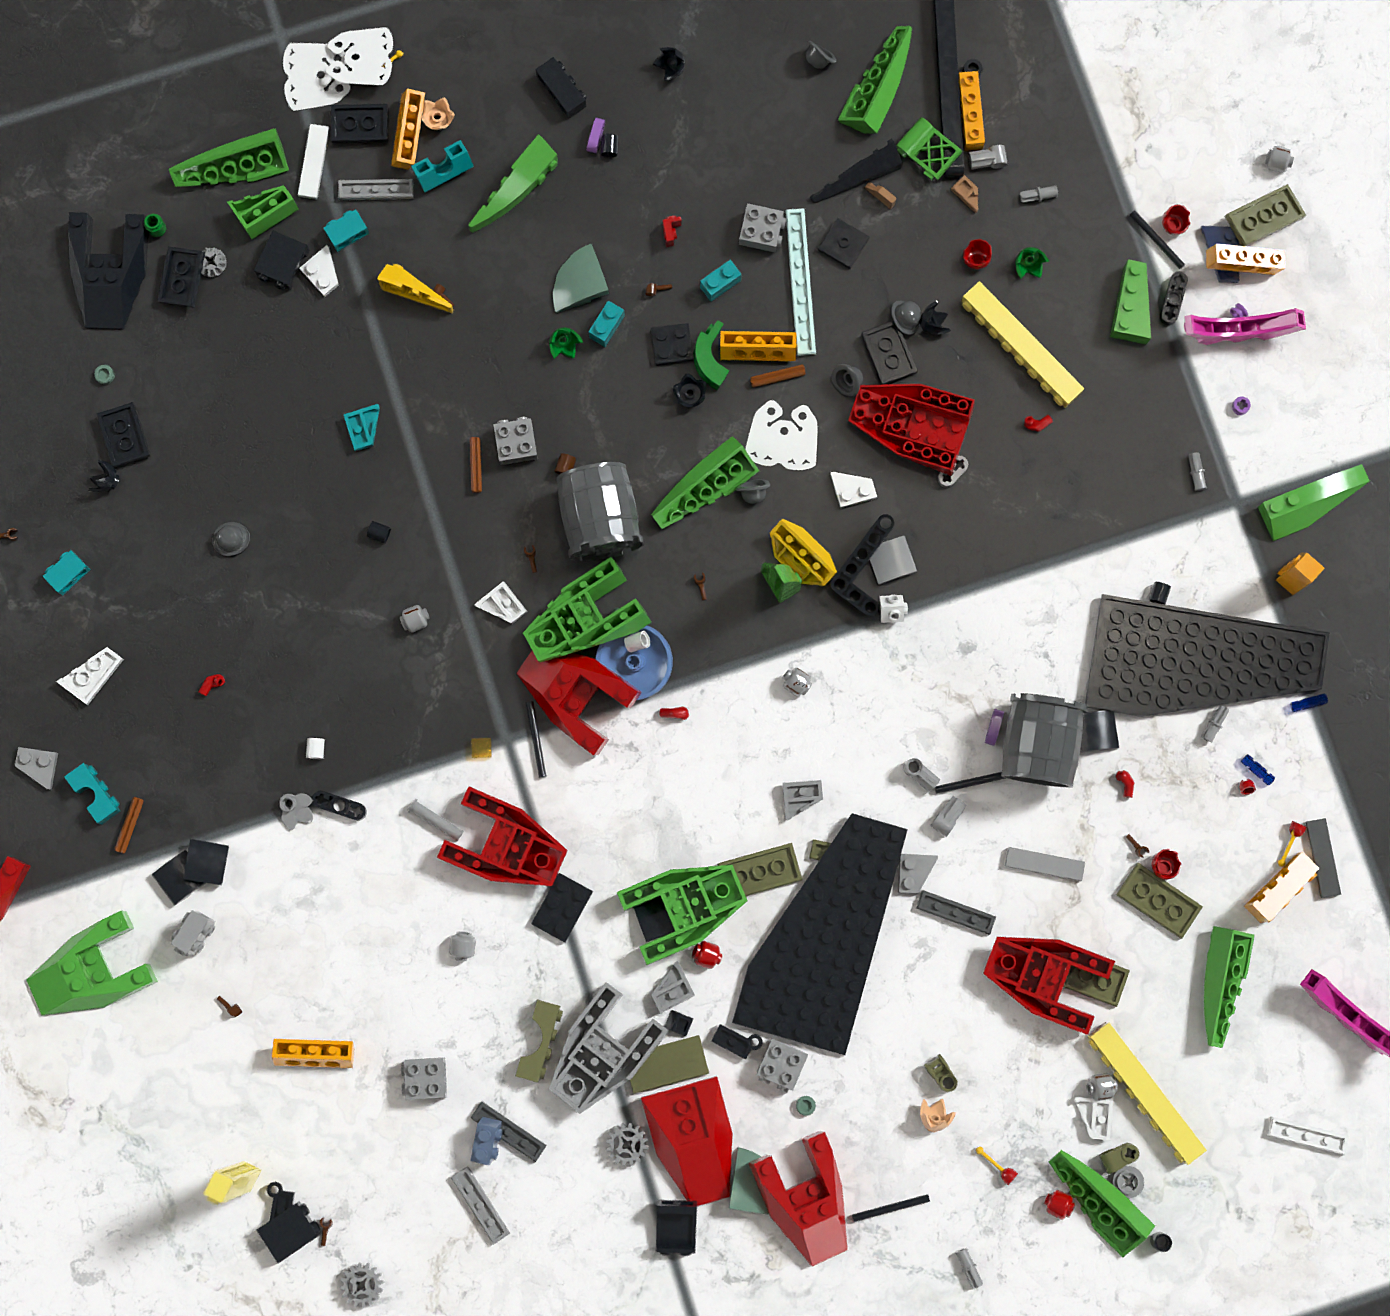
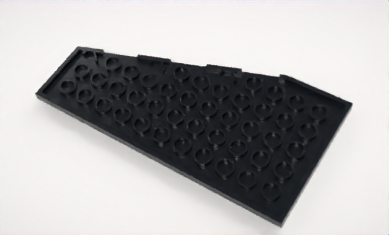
M1102 594L1085 704L1088 705L1087 708L1143 717L1320 690L1323 685L1330 633Z
M851 813L748 965L732 1023L846 1055L908 829Z

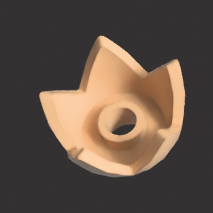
M443 97L435 103L425 100L421 119L427 127L433 130H442L449 126L455 114L450 110L446 98ZM439 115L441 118L436 120L434 116Z
M923 1099L920 1117L928 1131H941L947 1128L953 1121L956 1112L946 1114L943 1099H940L931 1107Z

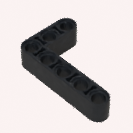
M883 514L876 520L831 582V587L837 594L868 616H874L878 613L879 604L854 585L853 582L894 528V519L888 514ZM882 519H890L891 526L889 528H882L880 525ZM873 533L880 536V540L876 544L869 542V537ZM860 549L868 551L866 559L858 558L857 554ZM849 564H854L857 567V571L853 575H849L846 572V567ZM839 579L845 581V587L842 590L835 588V582ZM852 591L860 592L861 597L856 602L850 599ZM869 602H873L876 605V610L873 613H868L865 610V606Z

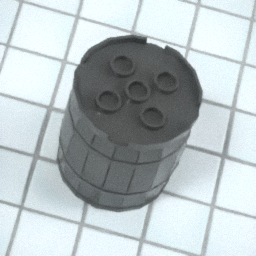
M621 462L594 463L570 469L556 477L561 516L570 547L568 550L570 560L574 561L575 557H580V561L602 560L623 555L622 550L631 548V551H635L644 546L643 537L639 535L635 499L627 474L626 464Z
M1012 693L1010 697L1012 706L1007 720L1001 777L1045 786L1073 788L1082 743L1084 713H1087L1088 705L1078 701H1074V704L1067 703L1064 698L1039 694L1021 693L1020 698H1018L1016 693Z

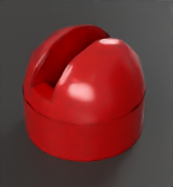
M1241 780L1239 789L1242 795H1250L1256 791L1252 780Z

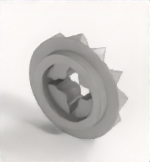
M214 247L205 248L203 251L205 252L201 274L207 277H216L225 270L226 257L221 250ZM206 258H215L214 262L217 266L212 264L208 266Z
M1124 1166L1113 1175L1112 1185L1127 1198H1134L1144 1188V1177L1137 1168ZM1123 1175L1127 1178L1134 1177L1131 1181L1133 1188L1128 1185L1123 1186L1125 1183Z

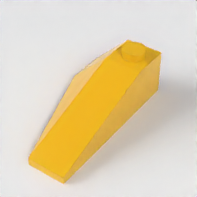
M387 264L377 278L383 291L453 313L452 304L398 264H393V266Z

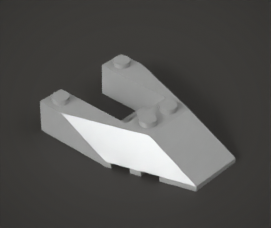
M605 982L570 1028L549 1087L550 1091L580 1114L632 1079L669 1032L666 1027L652 1018L628 1050L599 1026L623 996L622 993L607 982Z

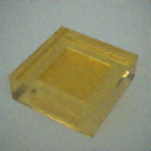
M491 738L471 739L472 758L492 757Z

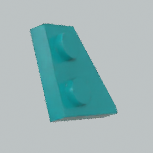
M379 404L344 414L355 451L374 446L380 411Z

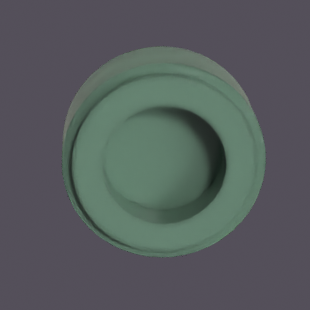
M100 365L94 372L95 379L103 385L110 384L115 377L114 371L108 365Z
M802 1096L797 1100L796 1109L801 1115L808 1116L815 1111L816 1104L810 1096Z

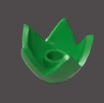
M1035 247L1024 248L1019 252L1015 261L1019 277L1022 279L1028 272L1033 276L1041 278L1043 263L1049 262V259L1040 249Z
M566 327L556 329L549 339L550 351L554 359L560 353L574 359L576 344L583 343L581 337L574 330Z

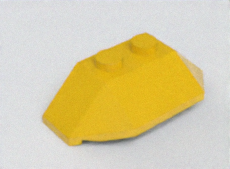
M781 519L771 530L770 537L772 539L774 557L781 564L789 565L794 573L797 572L802 580L801 584L825 586L837 573L830 554L804 528Z

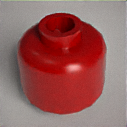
M702 941L695 945L692 958L696 965L712 969L716 964H720L722 954L718 945Z
M1060 1190L1054 1191L1053 1194L1049 1193L1044 1202L1047 1205V1213L1060 1220H1064L1066 1217L1069 1218L1075 1207L1072 1196Z

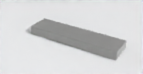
M413 179L338 180V199H414Z
M1008 847L1005 866L1082 881L1085 862Z
M467 1166L453 1175L451 1179L493 1245L509 1235L510 1231L470 1168Z

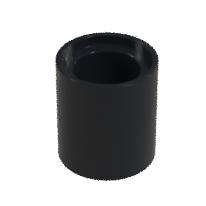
M604 134L601 136L602 156L616 157L618 155L617 135Z
M372 521L367 531V537L386 543L391 527Z
M1154 582L1149 601L1166 605L1171 586L1162 582Z
M1156 1232L1151 1237V1245L1160 1252H1167L1172 1247V1240L1167 1234ZM1160 1237H1164L1166 1240L1163 1247H1158L1157 1240Z

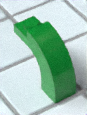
M719 320L716 321L715 325L711 323L705 333L700 332L693 353L694 364L698 374L703 381L717 391L729 373L728 369L716 362L711 352V345L724 325Z

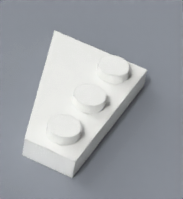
M106 647L88 659L86 663L75 668L70 674L56 682L82 702L89 705L124 659Z

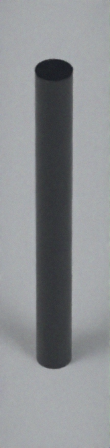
M1136 210L1130 214L1132 219L1179 269L1186 265Z
M534 701L526 702L536 764L539 778L547 776Z
M1002 772L939 785L935 787V792L938 794L1006 778L1001 777Z
M926 1194L852 1214L853 1221L857 1222L930 1202V1198Z

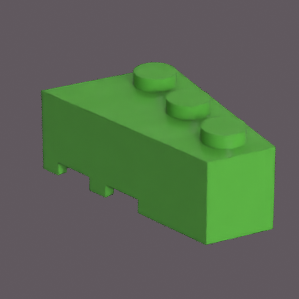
M284 185L262 191L261 194L250 197L249 195L239 201L233 202L232 200L227 202L251 239L299 209Z

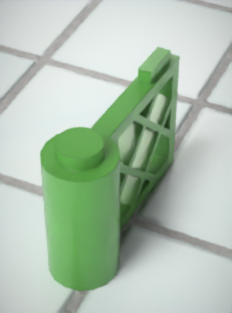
M923 117L918 119L896 145L899 155L903 158L906 156L911 158L925 170L924 174L931 180L934 178L938 180L962 153L959 147L936 130ZM935 135L938 136L941 145L930 146V140ZM944 148H952L956 151L951 157H944ZM941 149V158L931 159L930 150ZM921 151H928L927 160H919L916 156ZM941 162L942 168L935 173L931 169V163Z

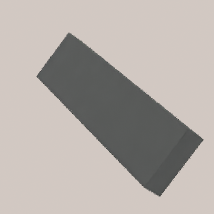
M1326 818L1306 821L1313 862L1319 868L1316 871L1320 897L1341 895Z
M922 890L916 907L918 910L988 935L991 934L996 919L994 915Z
M481 1101L471 1116V1119L477 1123L482 1117L502 1121L501 1129L503 1132L501 1139L534 1162L538 1160L547 1146L483 1101Z

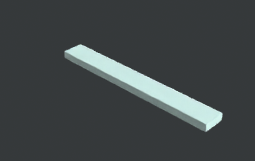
M789 209L785 213L787 218L797 356L816 355L804 209Z

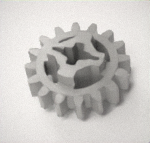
M621 1123V1129L615 1126L616 1132H609L612 1139L606 1140L610 1144L606 1150L612 1151L609 1157L613 1158L615 1156L616 1164L620 1160L623 1161V1166L626 1165V1162L633 1166V1160H636L638 1163L641 1162L639 1156L645 1157L646 1154L643 1152V1149H648L649 1147L644 1145V1142L648 1141V1138L642 1137L645 1131L639 1132L638 1125L635 1129L632 1128V1123H629L628 1127ZM623 1131H631L635 1134L633 1136H626ZM617 1136L620 1142L619 1146L615 1149L614 1141ZM623 1138L627 1141H632V1151L627 1147L625 1149L622 1147L624 1144ZM640 1140L641 1147L639 1152H637L635 1144ZM623 1152L629 1153L631 1157L625 1158L620 1156V1154Z
M361 1262L358 1263V1268L354 1265L350 1266L351 1272L346 1270L344 1274L347 1277H343L340 1280L345 1283L340 1287V1289L345 1290L342 1297H349L347 1303H350L352 1300L355 1301L354 1307H357L359 1303H361L362 1307H365L367 1301L372 1305L374 1303L372 1298L377 1300L380 1298L377 1292H383V1288L379 1287V1285L384 1283L383 1280H379L382 1274L375 1273L377 1267L370 1269V1263H367L365 1267L362 1266ZM361 1271L367 1272L364 1276H359L355 1274L356 1272ZM372 1277L375 1282V1289L371 1286ZM367 1278L364 1285L366 1288L363 1287L357 1292L360 1285L358 1282H362ZM349 1281H350V1282L352 1283V1285H353V1291H352V1292L350 1291V1288H349ZM359 1294H366V1295L369 1296V1297H367V1298H358V1295H359Z

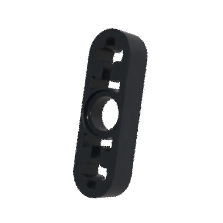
M1175 272L1169 280L1160 314V320L1165 325H1172L1178 319L1188 282V277L1184 272ZM1177 277H1180V281L1182 282L1178 286V289H1174L1177 283L1175 279H1177ZM1176 294L1179 297V301L1172 303L1169 300V295ZM1171 307L1173 308L1171 313V316L1173 317L1170 320H1168L1167 315L1165 314L1169 312Z
M317 791L312 796V803L317 808L356 821L363 820L367 815V809L361 803L325 791ZM323 794L324 798L330 801V797H334L330 803V809L327 808L329 805L322 802L321 805H318L319 801L316 798L321 797ZM338 800H342L345 803L342 811H336L334 808V804ZM349 803H352L350 807L354 809L360 806V810L363 811L362 815L358 814L355 817V813L352 811H348V815L345 814L349 808Z

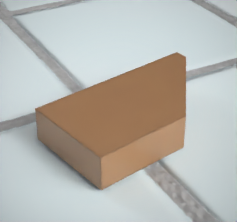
M964 175L951 190L976 213L978 211V187Z
M871 182L864 187L888 208L892 209L895 205L896 197L884 187L879 185L876 187Z

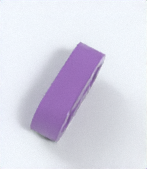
M595 118L587 145L588 152L597 153L605 126L604 119Z
M994 709L985 738L986 744L995 745L1004 711Z

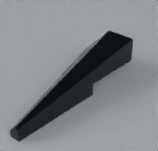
M891 138L887 141V146L880 150L875 149L873 154L863 160L861 159L838 176L839 180L832 184H826L824 189L812 194L810 198L813 203H818L900 170L902 161L893 139Z

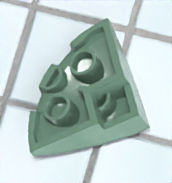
M592 244L586 245L574 252L561 266L553 289V303L556 313L589 303L592 299L609 294Z
M738 1147L729 1209L769 1214L749 1166V1162L761 1156L744 1148Z

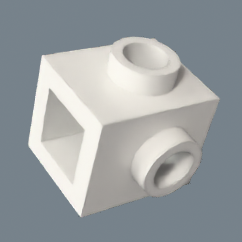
M903 595L879 597L881 623L904 622V614H908L907 602L904 603Z

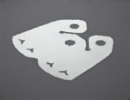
M385 27L348 31L339 34L329 41L328 48L335 54L342 53L350 46V43H354V46H351L345 52V63L353 69L352 71H348V68L341 61H334L326 68V73L336 81L366 85H384L387 82L392 70V62L388 58V54L393 49V38L389 29ZM342 42L343 45L340 48H336L335 43ZM353 54H359L360 56L358 60H353L351 57ZM335 67H340L341 71L339 73H334L333 69Z
M290 43L287 46L283 58V68L289 77L285 83V96L292 110L296 111L331 105L339 102L349 93L351 86L348 83L336 80L330 85L328 91H324L332 77L326 73L328 65L322 59L326 58L331 64L334 62V56L340 55L342 57L341 62L345 65L344 51L340 54H335L328 48V44ZM291 49H293L295 53L290 56ZM289 62L294 65L292 69H290ZM323 71L325 73L324 78H318L317 73ZM341 84L344 87L342 92L336 91L337 85ZM292 98L298 100L296 102V105H294V101L292 100Z
M774 400L768 401L759 408L753 418L745 449L753 462L765 466L781 463L785 468L791 470H805L816 465L818 427L817 420L806 405H801L792 411L791 416L793 420L803 428L802 431H798V428L792 421L779 420L772 424L771 427L767 426L768 422L779 418L783 412L782 408ZM773 407L775 414L769 415L767 409ZM800 412L806 413L807 417L805 420L799 419L798 415ZM782 427H786L788 429L787 435H782L780 433V429ZM756 452L757 457L751 455L750 453ZM768 455L770 458H772V460H764V458H766ZM793 459L795 464H793L792 462L788 463V461ZM805 459H806L808 462H810V463L802 464V463L805 461Z

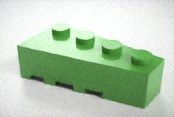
M1128 259L1124 265L1110 337L1146 345L1150 341L1147 263Z

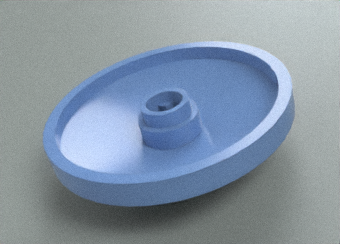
M645 626L636 632L645 631L650 638V646L648 648L631 653L625 647L624 640L626 636L600 644L596 654V660L642 692L637 700L646 699L658 693L667 683L673 667V657L668 642L661 633L650 626Z

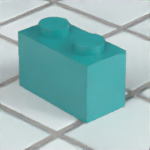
M356 209L345 212L341 218L331 220L324 227L328 238L337 252L370 234Z
M730 259L700 280V288L712 302L739 283L742 274Z
M608 301L588 331L589 338L606 347L625 317L624 310Z
M72 550L63 553L59 558L60 561L55 565L49 566L45 571L46 574L43 575L45 580L62 596L91 570Z

